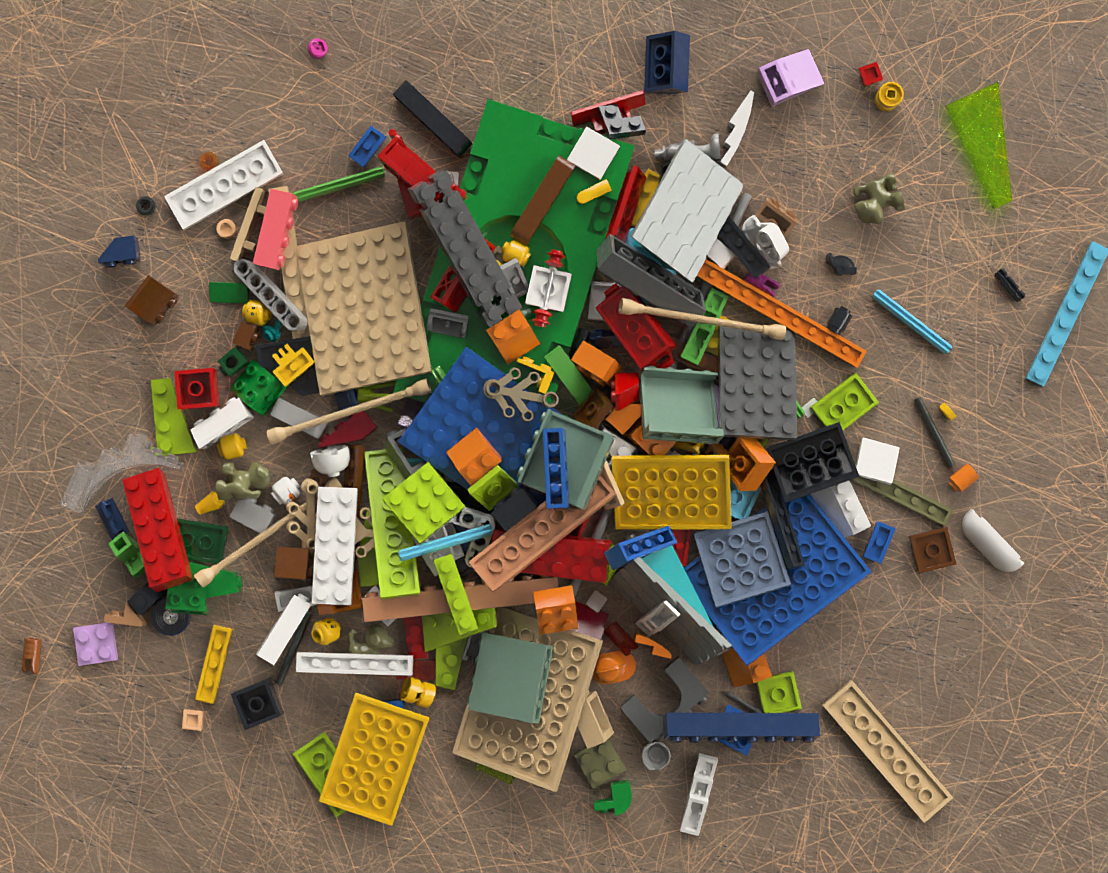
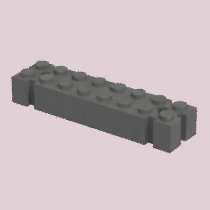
M441 169L428 177L430 182L420 181L408 188V191L415 203L422 204L423 208L419 210L470 302L472 305L480 308L476 312L483 325L491 327L502 320L501 314L510 315L522 308L516 295L508 292L507 289L511 287L461 195L458 191L451 189L450 186L454 183L447 170ZM435 193L440 195L438 201L433 199L436 197ZM492 296H496L495 303L491 302L493 300Z

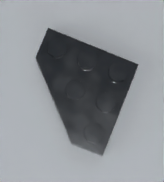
M307 336L256 345L259 365L275 375L273 371L280 365L272 355L276 353L279 358H282L283 356L278 351L281 348L287 354L289 351L286 350L285 344H288L295 353L303 347L314 360L311 337ZM315 364L289 384L290 387L303 396L319 393Z

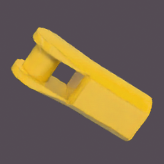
M607 179L578 193V203L585 204L594 198L610 192L611 187Z
M677 441L673 447L698 455L699 449L703 448L705 443Z

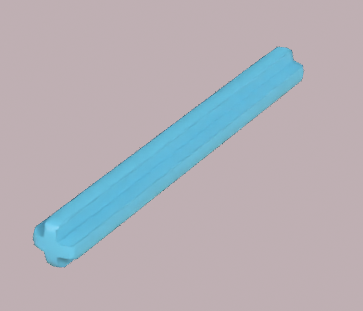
M876 290L872 296L875 301L942 353H949L952 346L881 290Z
M491 524L405 548L399 550V558L401 561L487 537L493 534Z

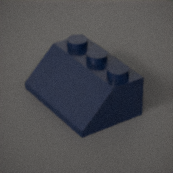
M670 31L646 36L644 93L679 94L688 92L690 35L678 31Z

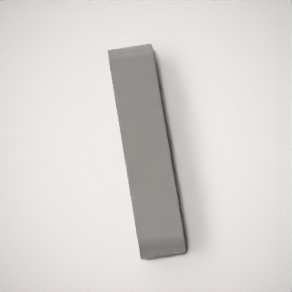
M240 259L235 262V274L287 329L292 331H303L306 329L308 324L307 318L257 265L253 264V261ZM247 265L248 269L244 273L243 268ZM257 278L260 279L259 286L256 285ZM270 291L273 292L271 300L268 297ZM283 304L286 307L284 313L281 312V307ZM295 318L298 319V325L296 327L294 326Z

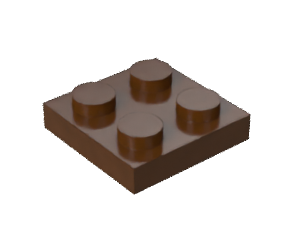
M595 386L573 416L576 421L598 429L605 416L611 412L613 404L603 390Z
M947 527L909 536L919 574L957 564Z

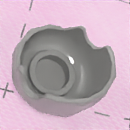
M660 741L649 742L642 750V763L650 771L662 770L669 764L671 758L669 748Z

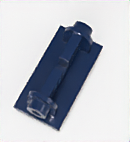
M597 329L589 334L591 345L597 349L609 348L608 341H612V347L623 346L612 330Z
M113 497L95 506L112 540L122 532H130Z

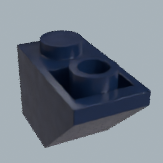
M134 235L114 238L99 257L98 263L105 265V268L116 267L118 263L134 265L135 261H141L138 238Z

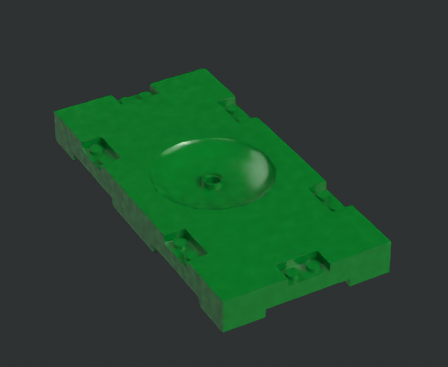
M490 99L487 100L460 189L465 190L467 194V199L464 200V203L486 240L496 247L499 245L501 249L506 242L510 243L514 240L510 237L514 226L558 156L566 160L568 159L585 129L570 127L545 119L541 115ZM609 139L618 144L620 148L601 180L575 167L527 246L531 255L524 267L520 266L528 286L534 265L549 269L545 261L549 260L550 256L547 252H551L552 249L562 251V255L566 257L561 259L560 262L564 266L557 268V271L570 273L572 276L564 311L559 312L548 309L552 317H548L547 322L550 325H546V328L534 326L535 322L531 321L536 319V314L533 311L540 309V307L525 304L527 294L518 298L522 306L519 310L540 342V345L519 357L520 359L524 356L534 360L533 364L540 366L541 363L550 366L544 356L557 346H561L568 356L598 264L596 251L605 241L635 145L616 139ZM607 179L611 187L610 192L594 198L585 204L578 203V193ZM440 248L421 307L431 368L434 369L440 366L444 373L447 374L465 347H468L506 375L512 368H518L521 376L514 380L517 383L526 379L527 375L531 372H537L539 376L544 377V373L517 363V359L507 365L486 331L490 327L483 325L476 312L480 308L472 305L468 296L465 297L456 312L457 314L469 316L465 338L427 331L430 308L455 313L430 298L450 266ZM455 273L450 277V281L455 278ZM446 289L440 293L438 298L442 299ZM492 296L493 300L491 302L495 303L496 296ZM504 313L501 314L502 320L509 316ZM512 371L511 375L517 377V372ZM555 372L547 392H557L560 379ZM431 373L397 380L393 393L403 391L417 381L426 378L430 383L433 393L438 383ZM531 375L530 379L536 381V376ZM537 383L526 387L531 393L544 395L538 392ZM432 393L424 396H407V398L426 403ZM547 397L546 402L548 404H551L552 399L550 397Z

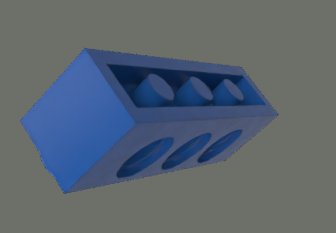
M564 428L543 429L547 509H569L566 430Z
M666 526L618 543L604 552L611 569L615 570L626 566L633 559L643 558L670 545L673 546L677 541L670 527Z

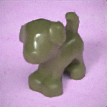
M893 172L854 189L853 194L855 196L861 193H867L870 196V200L859 201L855 205V210L862 222L881 223L884 219L882 209L889 206L894 207L896 211L905 210L901 191L894 193L886 191V189L889 191L897 190L895 184L897 182Z
M225 462L222 472L227 475L225 479L227 483L223 480H218L215 490L219 500L257 499L260 496L259 490L264 491L270 484V471L263 467L260 462L251 463L247 471L236 470L232 462ZM252 486V487H254V488L257 489V490H256V491H250V490H249V487Z
M372 624L366 630V643L356 642L355 635L358 632L357 630H350L347 636L349 643L348 653L380 654V650L391 648L394 644V639L388 635L387 631L380 624Z

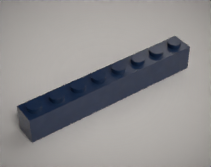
M666 713L663 716L664 740H670L671 743H679L681 740H689L690 743H698L701 740H708L709 743H718L720 740H727L728 743H737L739 740H746V743H756L758 740H765V743H775L777 740H784V743H794L795 740H802L803 743H812L820 737L818 713Z

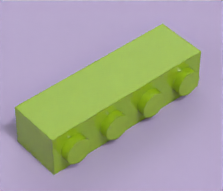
M452 553L433 559L459 635L478 629Z

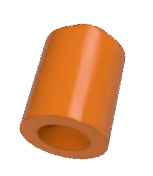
M966 463L949 477L950 482L948 484L954 492L959 491L962 493L979 479V476Z

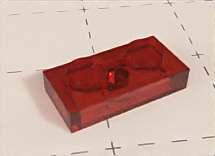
M413 660V675L410 677L419 680H435L436 660ZM396 675V680H406L409 676Z

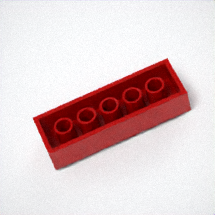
M156 468L122 479L149 587L155 592H159L192 581L193 576L166 474L160 468Z
M496 527L493 530L492 543L506 533L502 527ZM566 535L522 570L521 573L606 583L609 563L604 552L611 548L612 541Z

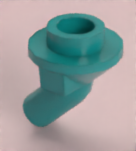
M278 318L273 327L268 324L262 328L263 337L267 341L276 342L280 337L279 330L283 324Z

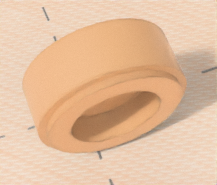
M223 219L217 224L216 231L220 237L230 239L236 234V225L231 220Z

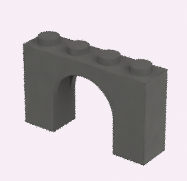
M678 656L663 668L677 684L680 691L679 703L670 713H691L693 706L697 703L699 705L708 698L706 695L709 692ZM632 694L619 705L650 743L652 741H659L664 736L663 716L665 714L652 713L635 694Z

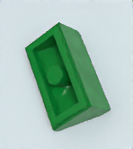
M209 282L210 302L247 304L249 301V288L245 283Z

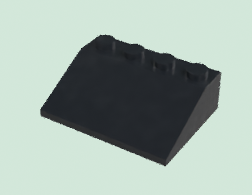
M840 422L798 436L796 440H787L766 448L768 454L776 462L773 469L785 502L860 477Z

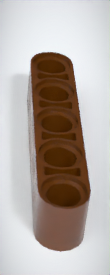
M561 156L557 157L514 226L510 237L525 246L528 245L576 165Z

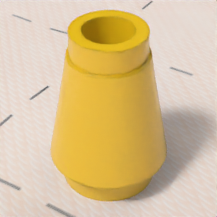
M212 491L196 504L195 508L202 515L222 508L225 500H219L217 493Z

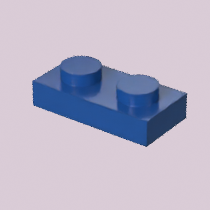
M370 125L348 155L349 158L365 168L387 137Z
M876 521L863 557L882 564L896 528Z

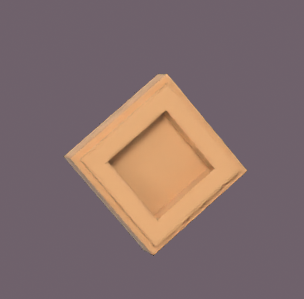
M184 709L182 729L201 731L204 711Z

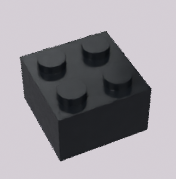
M527 487L514 489L508 494L510 498L507 501L506 499L501 500L493 507L495 511L491 514L506 532L541 505Z
M271 678L231 693L245 730L284 714Z

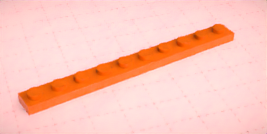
M707 259L696 276L776 323L785 325L787 329L855 368H858L867 352Z

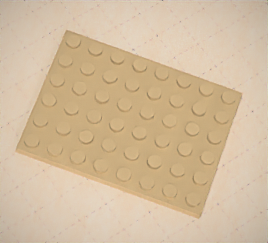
M405 221L296 247L321 396L431 373L432 368L411 245Z
M497 607V627L490 629L489 633L553 646L540 722L528 723L468 710L469 704L467 703L452 753L557 792L603 640L573 630L540 635L537 618L505 607Z

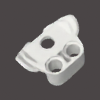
M752 215L744 222L742 232L771 267L770 269L781 267L780 260L789 252V246L782 232L776 224L760 223L758 218Z

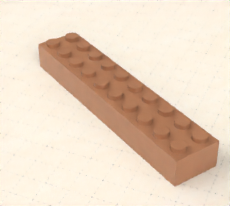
M522 575L519 580L512 578L495 593L489 589L483 580L482 584H475L474 581L463 582V586L471 609L477 610L535 603L534 591L558 588L557 577L539 575V577L533 578V575ZM436 585L424 586V590H420V595L381 600L378 592H368L362 598L364 622L451 612L444 589H436Z

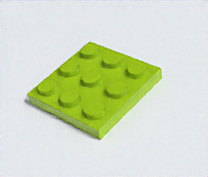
M429 462L382 498L419 544L424 542L465 508V505Z

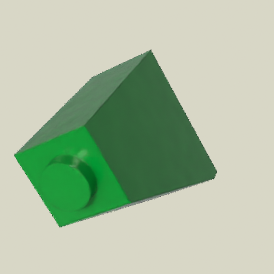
M189 562L191 572L198 573L202 569L211 567L202 563ZM226 569L220 570V573L208 584L206 598L240 592L241 587H243L242 577L238 576V572Z

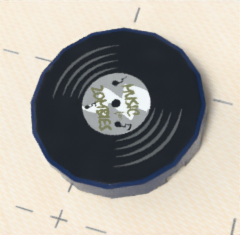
M162 599L155 605L151 618L153 626L158 632L163 635L174 636L186 630L190 624L191 614L169 613L165 609L166 599Z

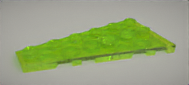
M996 82L945 106L993 209L1012 201L999 82Z

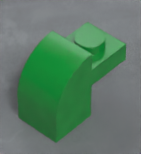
M629 780L610 782L612 798L593 800L595 811L607 813L610 812V809L614 808L615 816L624 813L629 808L632 800Z

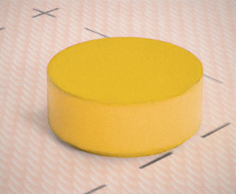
M945 402L939 406L940 411L949 421L956 418V415Z

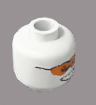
M283 477L272 486L273 492L271 494L280 505L282 503L287 505L299 497L300 492L298 488L301 486L294 478L290 480L288 477Z

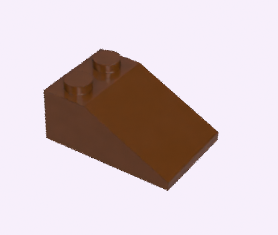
M148 275L126 303L125 307L156 326L157 323L160 324L165 319L166 311L175 306L178 301L176 298L179 295L162 282Z

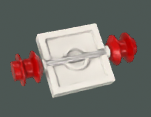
M552 249L551 252H547L550 258L545 263L549 266V269L535 265L533 267L525 304L540 307V309L533 311L536 314V319L531 320L535 322L534 326L546 328V325H550L547 319L552 317V314L548 309L559 312L564 311L572 274L557 271V268L564 266L560 263L561 259L566 258L562 255V251Z

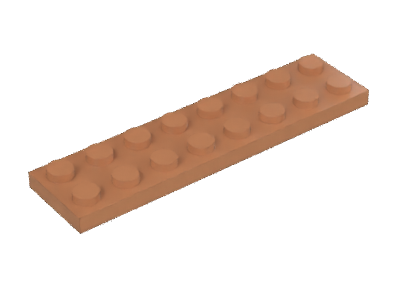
M599 476L585 510L570 503L569 509L549 510L545 501L468 563L489 589L495 593L613 499L616 493Z

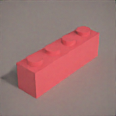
M270 189L253 264L280 271V267H283L285 262L284 250L289 245V229L291 230L294 224L292 216L298 207L296 195Z

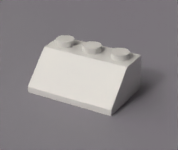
M234 397L225 403L227 406L221 410L217 408L209 413L210 417L206 420L202 418L193 424L194 428L191 429V432L199 449L210 448L219 442L221 437L231 434L254 418L244 401Z
M850 481L810 494L844 537L855 535L871 526Z

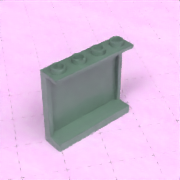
M654 366L644 367L638 375L643 439L718 444L724 437L723 429H718L714 380L718 373L708 370L693 371L691 369L676 370L671 367L665 369Z
M548 409L547 413L544 412L541 416L540 423L542 424L539 431L536 430L533 435L532 441L534 443L532 448H529L525 454L526 463L518 471V482L546 493L543 429L564 428L566 430L569 503L585 510L616 437Z
M482 632V636L479 639V654L475 659L476 670L471 681L472 691L468 697V710L528 723H539L553 646Z

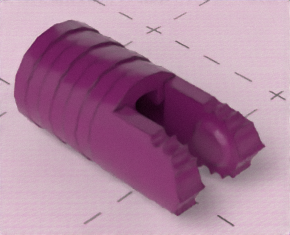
M748 271L744 278V281L773 298L775 297V292L769 287L775 290L780 287V283L764 274L755 280Z

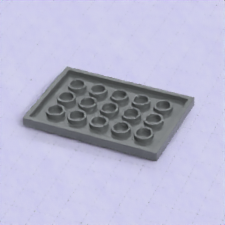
M718 326L719 429H723L724 437L796 440L795 333L786 328V335L782 341L772 339L758 332Z

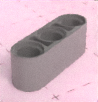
M279 397L270 413L271 416L291 426L319 418ZM327 423L302 431L320 439Z

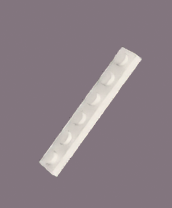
M297 652L296 672L413 675V655Z

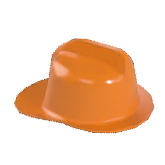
M626 651L601 654L598 656L592 677L601 684L625 681L636 670L635 659Z

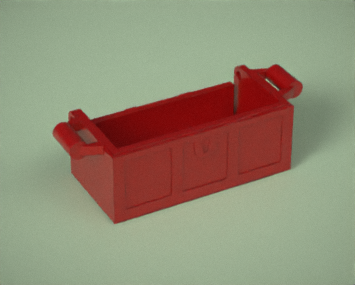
M391 129L389 135L392 140L378 155L383 167L407 188L414 186L420 181L430 182L428 177L436 173V171L405 145L402 137L397 134L395 129ZM455 183L450 186L452 190L459 192L463 201L467 199L465 190L460 189ZM435 193L436 197L433 199L438 201L440 195Z
M616 283L604 292L606 299L596 306L595 309L640 370L652 365L656 368L665 369L675 363L671 350L677 346L654 315L647 313L631 315L619 313L621 298L631 299L638 304L647 306L642 298L634 295L629 288L625 286L620 287ZM668 354L670 356L661 364L658 365L656 363L665 355Z

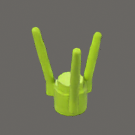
M397 381L358 388V403H366L375 400V398L389 396V394L375 393V390L372 389L396 385ZM382 405L374 407L384 411H393L392 408Z

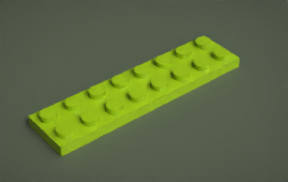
M386 449L366 451L364 453L381 600L420 595L416 557L401 561L398 554L399 550L414 546V538L382 499L405 481Z

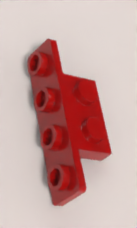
M644 91L633 92L626 96L572 111L570 113L572 124L577 126L592 121L595 132L600 135L606 132L598 113L599 106L617 104L622 118L631 117L629 110L646 105Z

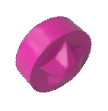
M316 38L308 44L307 50L311 57L321 59L327 53L328 47L325 41Z

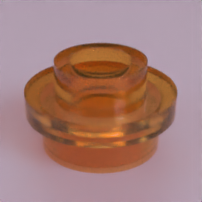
M205 152L201 155L199 163L204 170L210 171L218 166L219 159L216 154ZM208 159L213 160L211 165L206 164Z

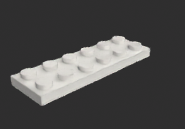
M265 140L164 197L182 229L186 230L255 190V187L260 188L284 173Z
M318 487L312 604L352 605L357 488Z

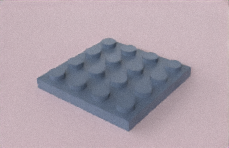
M768 511L732 522L731 529H708L694 534L716 608L791 586Z

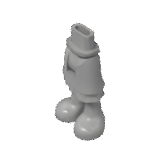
M718 133L711 136L709 144L696 146L710 158L721 159ZM694 140L689 141L690 143H692V144L695 145V141H694ZM681 143L670 144L668 147L663 146V149L655 150V159L664 158V161H672Z

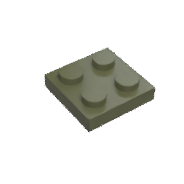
M609 738L604 743L588 749L586 747L574 754L593 789L626 770Z

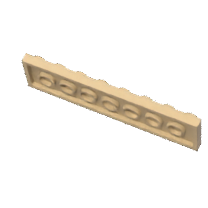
M852 680L822 704L924 823L953 799L952 795Z

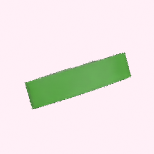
M711 288L705 300L706 312L702 316L720 318L729 296ZM696 322L680 357L698 365L715 331L716 325Z
M557 346L544 358L579 406H581L592 389L561 346Z

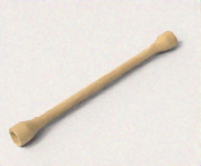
M621 298L619 303L620 314H654L656 316H666L668 318L758 332L772 339L782 341L786 335L785 325L761 326L647 307L625 298Z
M426 378L417 381L403 391L389 394V396L361 403L354 407L352 406V408L349 407L345 410L324 415L317 419L315 418V420L306 421L292 427L267 430V437L273 445L283 441L293 433L351 414L353 415V413L362 412L369 408L383 405V403H390V401L399 400L407 396L432 393L431 386Z
M333 477L324 486L343 488L336 477ZM317 494L315 495V504L317 503V500H318V495H317ZM307 501L299 506L302 512H305L307 509ZM290 513L287 514L279 522L277 521L275 525L273 524L271 528L269 527V529H266L265 532L263 531L250 540L242 548L240 547L238 551L236 550V552L227 556L217 565L202 569L194 577L202 588L205 587L220 573L219 571L222 568L224 569L241 557V555L245 554V552L247 553L249 549L251 550L253 546L255 547V545H258L259 542L261 543L274 534L282 526L284 527L286 523L292 521V519L294 520L296 516Z

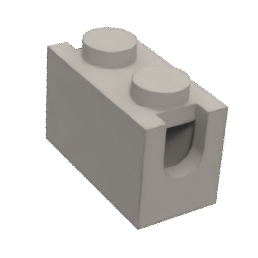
M246 498L238 500L229 517L258 533L265 532L266 529L271 527L277 514L273 513L274 509L266 504L263 507L256 503L257 499Z

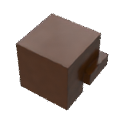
M278 547L276 565L273 568L274 578L276 580H280V578L297 579L303 582H307V579H313V568H311L312 555L309 549Z

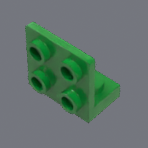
M252 360L230 387V390L250 408L265 416L287 386L285 387L280 380L260 366L258 362Z
M191 572L193 576L192 581L168 588L165 609L169 613L208 616L209 608L206 606L208 585L202 588L194 577L197 572Z

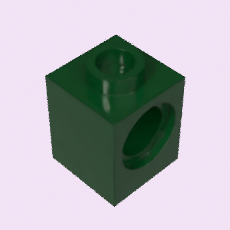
M237 347L232 348L217 361L220 364L219 370L225 376L229 375L230 377H234L250 363ZM231 358H235L237 361L234 368L228 367V361Z

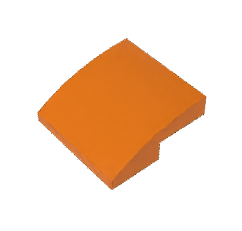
M634 633L633 640L637 643L651 646L650 652L653 655L671 659L672 654L661 643L642 633Z

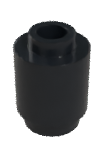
M840 306V308L836 307L827 322V328L838 335L841 332L844 333L852 318L851 311L843 306Z

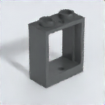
M411 422L405 424L402 430L398 432L394 430L387 434L386 440L383 443V446L405 480L427 463L423 461L411 467L395 442L401 438Z

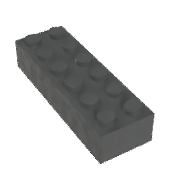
M609 234L597 249L599 272L606 277L613 278L618 285L629 288L634 295L642 296L649 304L656 305L661 309L695 315H703L706 312L703 292L612 234ZM677 319L681 324H687L690 327H693L696 323Z

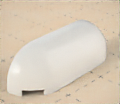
M973 509L966 513L962 522L965 536L995 568L1003 572H1013L1025 564L1019 559L1021 557L983 517L980 518Z

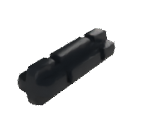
M1004 268L999 269L995 273V277L1002 281L1001 284L1010 294H1013L1012 297L1015 301H1021L1025 297V293L1018 289L1019 286L1010 276H1007L1008 273Z

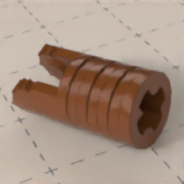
M24 638L23 672L39 673L42 639Z

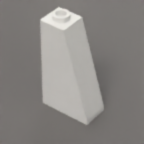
M300 593L298 596L293 594L256 652L259 657L273 665L276 663L311 606L308 603L309 599Z

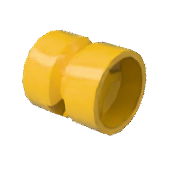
M895 82L883 84L874 97L876 107L884 112L894 110L903 99V89Z
M409 676L403 683L400 698L404 702L411 704L415 702L417 706L429 708L433 702L436 687L434 684L425 681L421 683L419 679Z

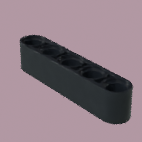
M407 80L393 93V96L459 158L473 145L450 120Z

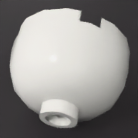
M346 445L327 447L328 449L322 450L320 448L310 452L315 469L322 474H328V477L340 475L339 472L344 470L349 464L350 455Z

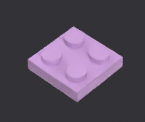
M100 623L73 628L78 666L118 660L113 623Z

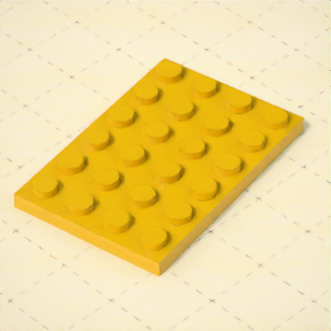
M729 455L612 456V475L625 502L622 506L615 507L616 529H660L669 526L670 529L732 528Z
M355 693L319 802L392 826L430 717Z

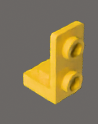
M524 356L522 359L518 358L517 363L545 374L544 377L540 376L536 387L539 388V393L546 394L554 372L551 371L552 367L542 363L540 366L533 364L534 360Z

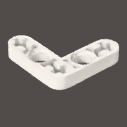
M467 507L462 510L459 519H457L456 515L448 521L468 529H474L484 526L483 523L487 520L490 521L489 524H491L492 529H495V519L493 516ZM471 514L474 519L471 522H465L463 515ZM492 535L483 537L486 540L484 545H477L475 540L470 542L465 558L466 564L469 567L471 566L468 562L473 557L475 550L478 551V555L487 548Z

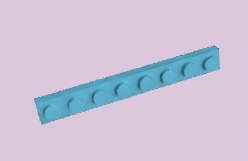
M1093 241L1090 243L1025 379L1041 387L1045 386L1108 255V248Z

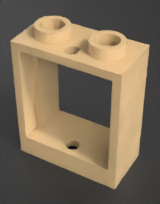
M588 690L577 725L587 749L604 743L614 733L596 690L593 692Z

